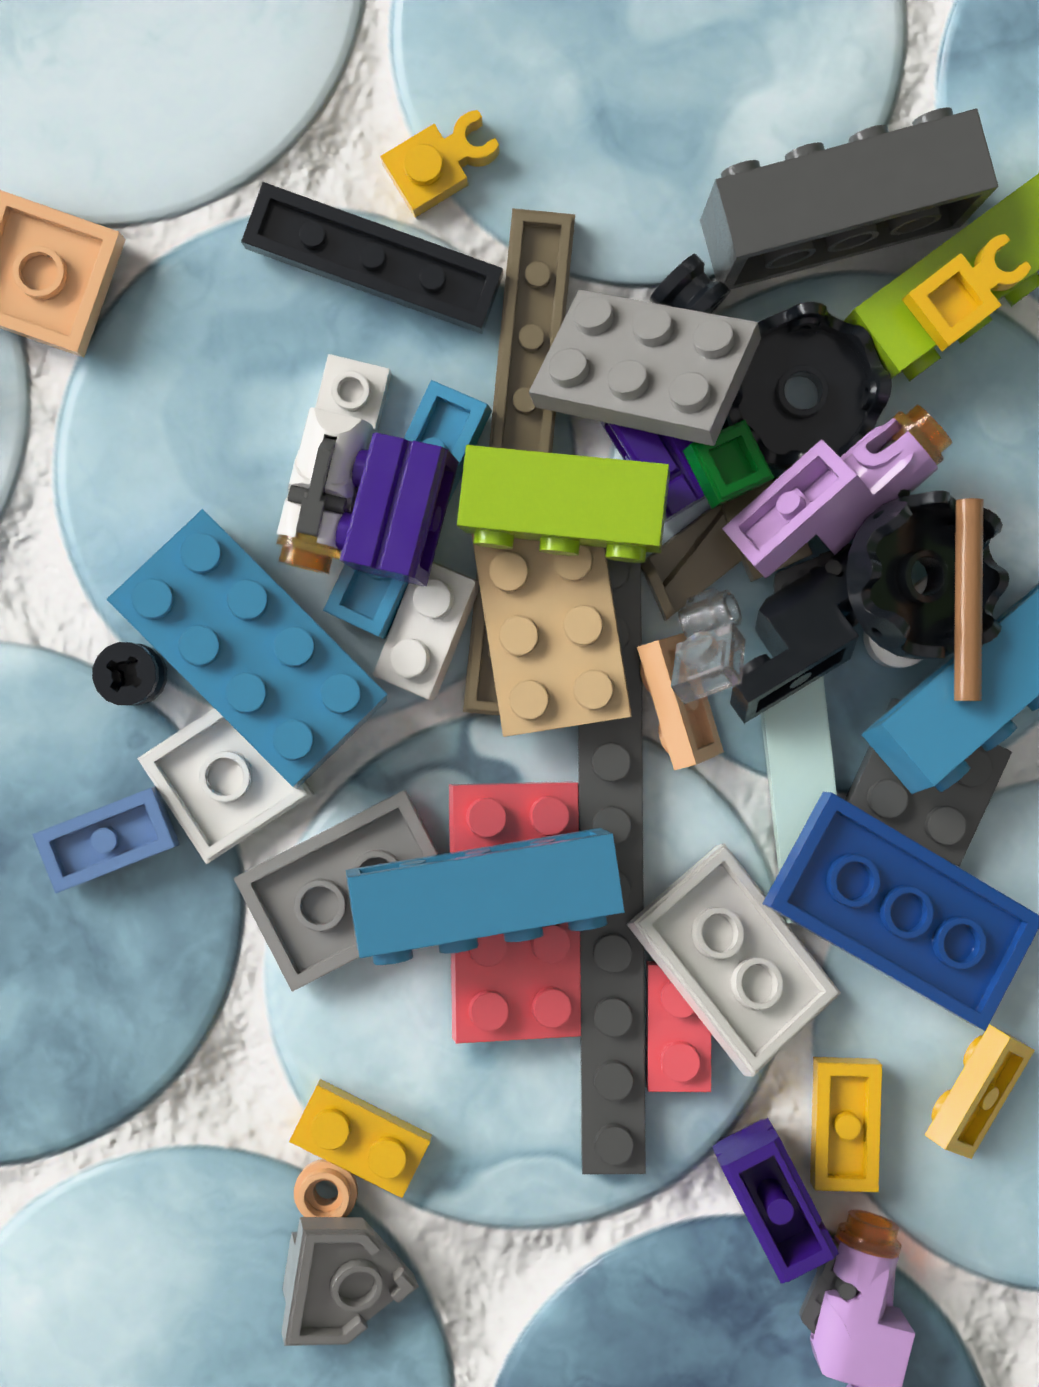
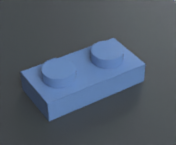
M156 786L32 834L55 894L180 845L161 794Z

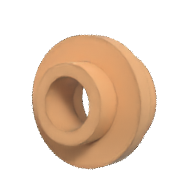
M324 1159L308 1164L299 1174L294 1186L295 1204L304 1217H347L354 1208L358 1196V1185L354 1174ZM321 1181H330L337 1187L338 1194L334 1198L325 1199L317 1193L316 1184Z

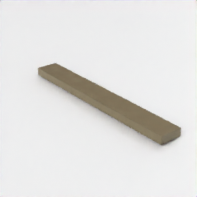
M512 208L489 447L552 453L556 412L535 407L529 390L565 319L575 214ZM479 590L473 605L463 712L500 716L481 592Z

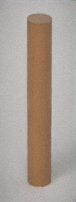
M966 498L956 500L954 701H982L983 499Z

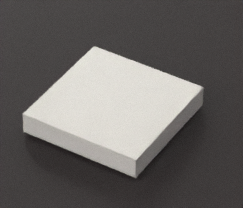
M215 708L137 758L206 864L314 795L307 781L297 789L292 787Z

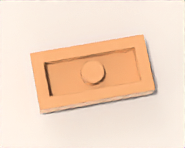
M688 632L638 646L637 650L641 660L640 676L645 688L651 693L659 719V739L664 750L670 755L674 770L697 765L724 753Z

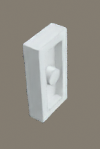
M433 562L427 586L408 583L373 676L425 699H436L480 590L479 581Z

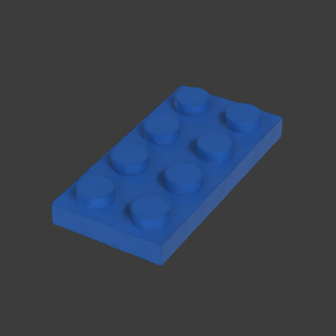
M824 791L762 903L953 1015L986 1031L1039 929V915L836 794Z

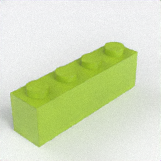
M1039 173L858 305L845 318V322L859 325L871 335L883 368L889 372L891 380L902 372L910 382L941 359L935 350L937 345L902 299L960 253L974 267L978 252L994 237L1006 234L1010 241L995 254L997 267L1002 271L1011 272L1027 261L1031 269L1014 287L1005 291H990L998 301L1005 297L1012 307L1039 287ZM989 315L959 338L958 342L962 344L993 319Z

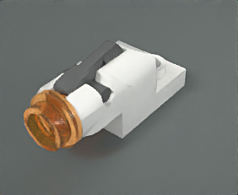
M328 354L315 408L311 407L308 411L300 448L293 465L288 495L281 514L276 545L282 547L278 562L313 572L329 574L332 560L340 559L341 550H338L335 542L338 523L344 512L352 513L358 492V488L352 483L354 462L361 449L369 450L372 434L378 433L392 376L389 368Z

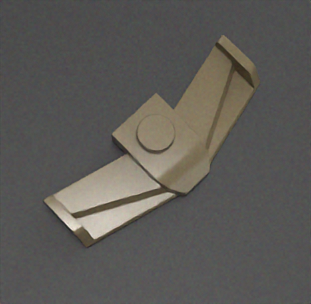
M775 477L767 484L716 508L711 509L710 507L663 544L661 553H652L646 558L644 563H641V570L664 621L678 612L739 562H742L750 582L764 577L722 528L779 477ZM808 543L775 571L812 555Z

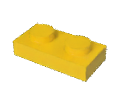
M989 1024L984 1034L975 1038L967 1048L963 1059L964 1068L952 1089L944 1092L936 1101L931 1114L932 1123L925 1136L945 1150L972 1159L1035 1050Z
M813 1057L810 1184L815 1191L879 1192L882 1064L877 1059Z
M320 1079L289 1142L403 1198L431 1142L432 1134Z

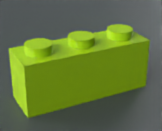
M466 445L457 526L467 534H474L473 544L482 547L513 549L515 538L540 541L539 551L549 554L578 556L579 547L583 545L606 548L605 558L610 560L644 563L646 552L661 553L670 479L669 464Z

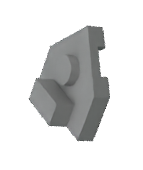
M300 1217L298 1232H291L282 1288L286 1302L281 1331L284 1346L349 1344L368 1328L366 1322L393 1300L399 1303L419 1287L414 1273L363 1217Z

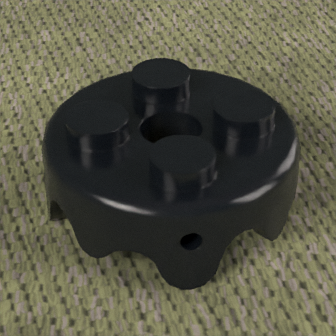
M800 303L758 322L761 340L726 418L729 426L746 420L767 464L785 471L821 439L839 457L845 454L868 432L874 429L878 418L888 403L892 388L891 376L883 368L873 339L866 329L834 317L828 312L827 306L822 303ZM797 376L811 380L818 391V399L815 406L809 409L793 407L785 396L784 389L787 380Z
M931 491L903 496L881 505L865 519L858 529L848 553L846 569L847 591L854 615L864 632L879 647L896 656L910 659L946 658V656L954 653L956 499L947 491ZM983 508L982 645L992 641L1001 632L1002 626L993 618V611L1000 596L1007 589L1010 579L1008 572L998 566L993 560L989 549L991 538L1001 532L1003 524L997 514L986 508ZM917 560L924 566L927 573V585L922 594L914 588L911 579L912 568Z

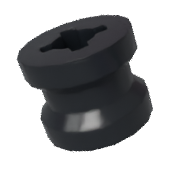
M692 254L661 282L649 300L656 304L712 314L726 299L731 290L722 281H712L704 272L705 263L697 254Z
M117 642L107 646L97 656L92 667V680L97 692L108 702L115 705H144L154 701L163 692L167 682V667L163 657L154 648L132 642ZM118 670L122 672V678L124 680L121 687L119 686V684L121 683L120 672Z

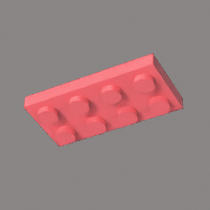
M578 782L449 784L450 852L579 831ZM567 922L542 927L543 936L533 940L506 942L504 941V935L498 934L478 938L479 946L475 949L451 953L452 1039L455 1043L581 1036L580 931L569 930Z

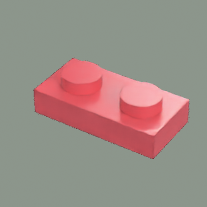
M646 961L647 1091L711 1092V1033L655 961Z

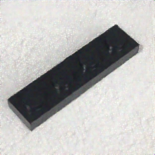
M262 182L241 240L245 249L480 334L483 333L503 278V268L265 182Z

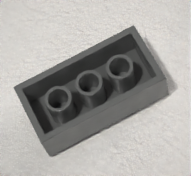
M939 108L919 116L912 122L913 126L889 132L887 125H877L852 135L847 144L825 149L823 143H810L787 153L784 161L761 167L758 160H748L726 168L722 171L721 178L715 179L700 219L716 281H722L731 290L961 227L999 187L978 109L953 115L952 108Z

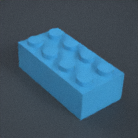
M203 509L106 599L296 789L387 702V693Z

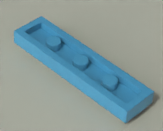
M431 380L404 439L441 446L448 449L458 460L459 463L449 498L450 502L463 474L466 445H477L492 413V409L482 401ZM344 564L323 611L385 640L408 583L360 572Z

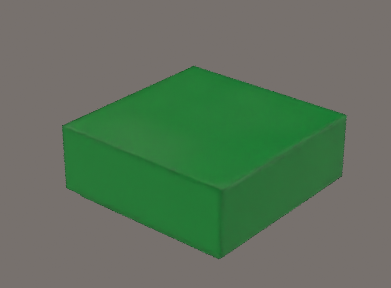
M746 420L721 430L714 446L694 442L683 450L711 509L757 489L774 479Z

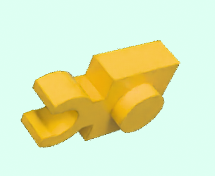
M479 110L463 114L457 120L453 134L445 139L436 125L432 124L380 156L383 167L415 218L468 186L467 176L462 169L466 165L474 167L486 166L499 155V143L496 138L482 146H473L467 141V137L471 132L483 126L482 115Z
M1006 234L994 237L978 252L974 267L960 253L902 299L941 351H944L1002 306L990 290H1008L1029 273L1031 266L1027 261L1011 272L1002 271L997 267L995 254L1010 241Z

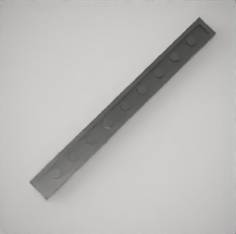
M607 559L632 717L578 725L579 831L602 828L613 833L625 913L606 916V926L580 931L582 1174H646L644 947L626 925L644 909L642 679L640 676L641 660L637 647L642 645L641 563Z

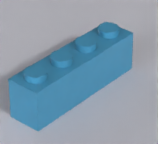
M1039 583L996 619L1002 626L1001 632L992 641L982 645V701H954L953 655L861 734L911 794L931 787H935L939 792L951 787L971 769L965 761L967 757L980 746L987 752L1007 739L1017 729V726L1011 719L1026 706L1031 711L1039 708Z
M602 828L345 870L359 958L373 956V963L375 965L405 962L413 958L412 949L438 945L439 952L444 954L469 951L479 946L478 938L503 934L504 941L506 942L533 940L543 936L542 927L567 922L568 929L571 931L596 929L607 925L606 916L625 913L613 833Z

